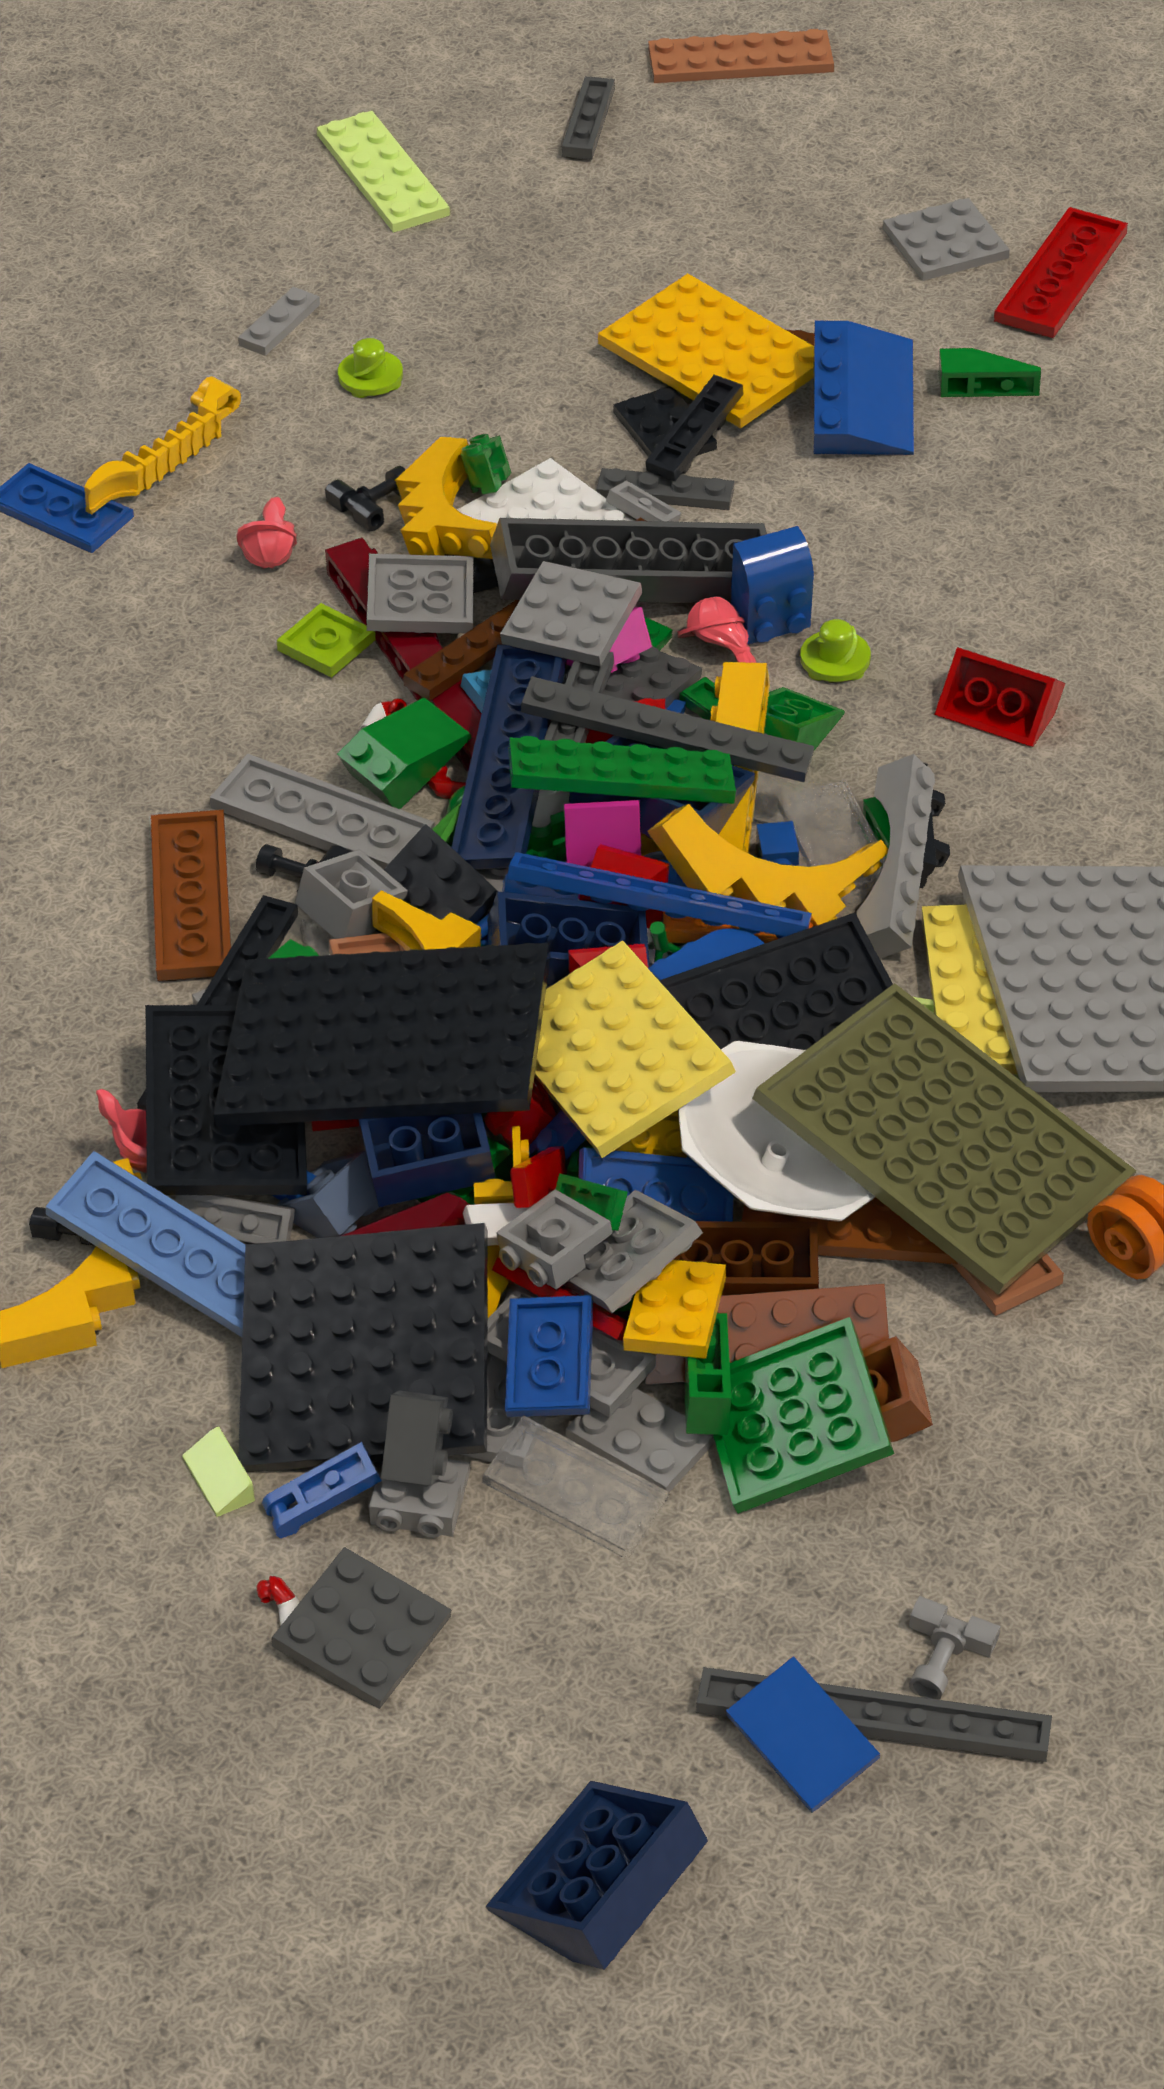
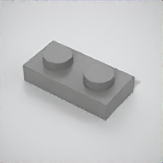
M627 480L610 489L606 502L615 506L617 510L635 519L641 517L646 521L679 522L681 516L680 511Z

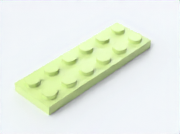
M373 111L361 112L355 116L334 120L317 127L319 139L393 233L450 215L449 205Z

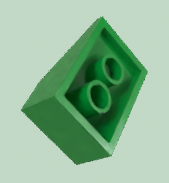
M782 687L769 692L764 734L812 745L815 750L843 717L845 711Z
M424 697L362 728L337 755L355 779L387 805L401 809L472 738V735Z

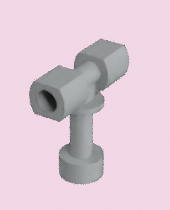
M919 1596L910 1616L909 1628L930 1635L935 1649L928 1664L919 1665L915 1669L909 1682L912 1692L924 1698L941 1699L948 1684V1678L943 1672L951 1654L957 1655L962 1653L963 1649H967L990 1658L999 1639L1001 1626L973 1615L969 1622L947 1615L948 1606Z

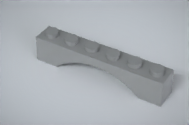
M915 754L878 767L874 796L883 804L888 814L890 845L880 876L868 897L857 910V917L879 958L912 947L928 822L931 813V800L935 784V774Z

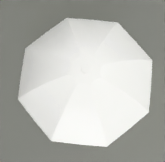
M734 1041L721 1050L730 1059L736 1072L678 1109L682 1151L752 1210L842 1221L875 1198L874 1195L752 1099L758 1086L806 1050Z

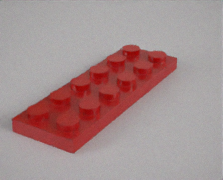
M1069 207L995 309L994 322L1054 339L1126 236L1128 223Z

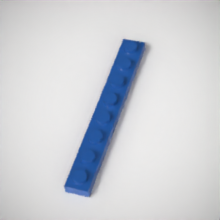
M518 852L515 853L509 864L507 879L514 880L523 887H548L561 895H574L577 893L590 896L592 900L600 903H610L612 901L625 903L634 910L646 911L654 909L663 911L672 918H685L688 916L701 919L707 925L722 926L726 924L739 927L740 930L752 934L760 932L775 934L779 939L808 929L812 915L809 912Z

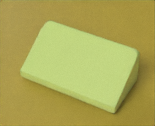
M219 1426L209 1431L182 1455V1459L216 1517L255 1501L253 1483Z

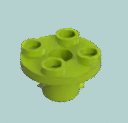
M364 338L353 345V354L344 358L338 366L339 383L356 398L376 396L396 390L401 386L403 379L401 361L393 354L385 352L383 343L375 338Z
M832 619L822 624L820 632L811 635L805 640L801 647L800 660L803 668L813 680L830 682L858 680L864 676V672L870 665L871 650L868 643L856 634L854 626L841 619Z

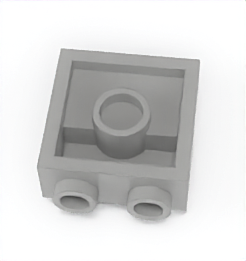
M555 1189L497 1231L496 1234L500 1247L499 1257L508 1269L515 1270L520 1267L527 1272L529 1279L536 1286L542 1287L548 1284L558 1289L586 1268L583 1255L613 1234L611 1222L608 1219Z
M448 1459L445 1475L439 1476L438 1481L431 1486L381 1479V1482L375 1484L369 1504L370 1524L379 1526L386 1531L403 1529L420 1532L422 1535L432 1538L439 1537L440 1535L453 1537L470 1474V1462Z

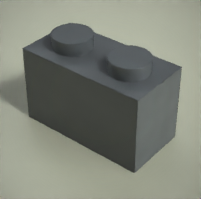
M397 1391L391 1395L381 1479L431 1486L438 1481L439 1476L445 1475L448 1452L442 1450L443 1436L450 1433L453 1419V1410L447 1408L448 1397Z

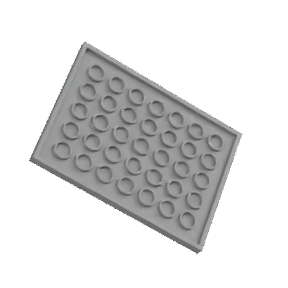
M961 865L958 879L1017 1073L1025 1087H1029L1035 1092H1164V867Z

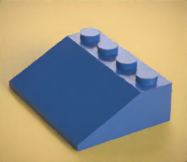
M815 321L814 454L914 455L913 339L851 321Z

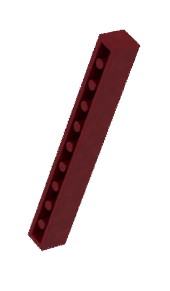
M363 537L325 549L327 575L361 623L367 625L369 554H378L375 548L371 549ZM375 631V643L403 682L406 672L443 649L436 633ZM460 680L430 702L472 735V738L455 754L465 770L469 772L482 713L461 687L462 680ZM409 689L417 701L423 698Z

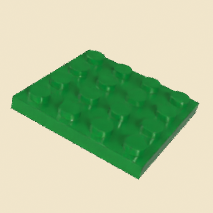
M850 1317L730 1363L731 1408L728 1435L713 1434L731 1501L738 1514L895 1454L860 1341Z

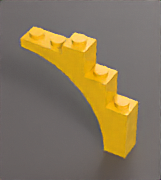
M440 437L395 479L402 499L398 507L405 524L401 529V533L409 555L444 556L449 554L493 559L490 543L497 524L474 519L460 513L453 507L455 496L463 482L467 479L461 458V449L469 445L467 439Z
M690 804L673 810L647 831L688 888L727 896L733 892L737 898L812 913L810 922L813 923V927L837 919L836 915L846 907L841 898L856 888L854 881L861 875L865 878L877 871L882 866L880 859L888 853L887 846L882 840L863 846L845 859L832 864L811 867L781 865L754 857L727 842L703 821Z
M382 890L372 898L373 927L390 936L406 951L412 949H446L449 947H481V927L452 912L440 920L432 914L426 913Z
M128 1158L113 1161L114 1164L142 1180L140 1172H132ZM96 1246L93 1252L72 1274L50 1290L18 1306L0 1311L1 1368L97 1346L95 1331L102 1330L99 1313L136 1304L134 1290L140 1289L138 1272Z

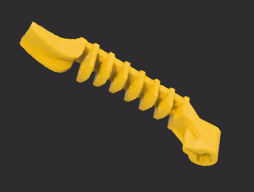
M213 376L204 379L199 385L198 390L190 398V402L198 407V414L191 412L187 418V423L181 420L177 423L175 431L171 429L166 431L164 440L159 437L156 438L152 449L143 445L139 449L138 456L127 451L123 454L122 461L107 462L90 476L84 486L86 512L92 515L111 500L126 496H137L142 490H149L155 481L160 482L163 480L167 472H174L178 464H184L189 456L197 455L201 447H208L212 439L222 437L221 420L238 409L241 402L240 391Z

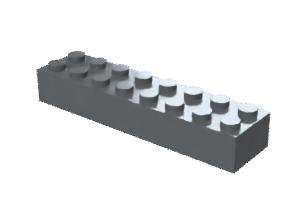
M499 518L490 547L501 600H520L540 565L545 561L640 582L642 594L637 602L697 603L705 598L721 597L731 603L733 544L766 535L767 532L763 523Z

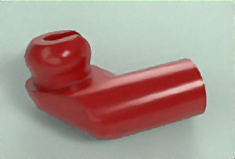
M444 765L427 784L437 796L451 799L452 795L459 788L466 785V782L452 781L447 776L448 768Z

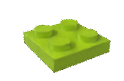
M320 603L277 639V651L332 678L375 641V631H367V625Z

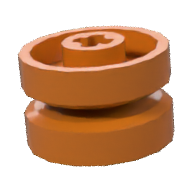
M1144 1175L1131 1176L1112 1195L1104 1198L1089 1212L1087 1221L1091 1240L1099 1254L1117 1269L1137 1280L1150 1277L1164 1264V1185L1154 1178Z

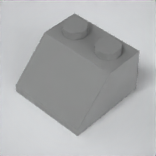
M359 849L304 867L295 904L335 939L371 935L376 930L373 927L372 898L382 890L403 900L408 890Z

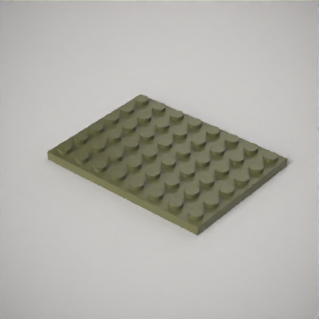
M895 983L758 1086L752 1097L754 1101L998 1295L1088 1219L1089 1212L1107 1196L1112 1195L1121 1184L1136 1173L1133 1167L1031 1088L1025 1087L1022 1081Z

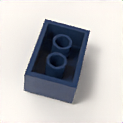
M481 1113L359 1119L379 1207L474 1186V1183L496 1179Z

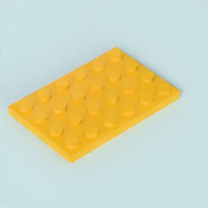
M688 273L598 333V344L692 400L697 397L714 374L742 384L744 394L726 416L728 422L740 429L814 378L813 345Z

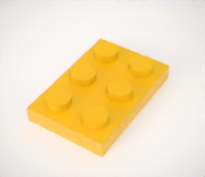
M672 1260L668 1263L657 1278L647 1282L635 1293L623 1337L624 1351L706 1359L726 1279V1265Z

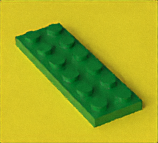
M533 736L510 737L508 755L511 788L734 804L736 787L730 754L722 753L718 750L699 752L687 751L680 747H670L668 749L650 748L642 744L619 746L604 741L595 742L594 744L579 743L571 739L552 741L539 740Z

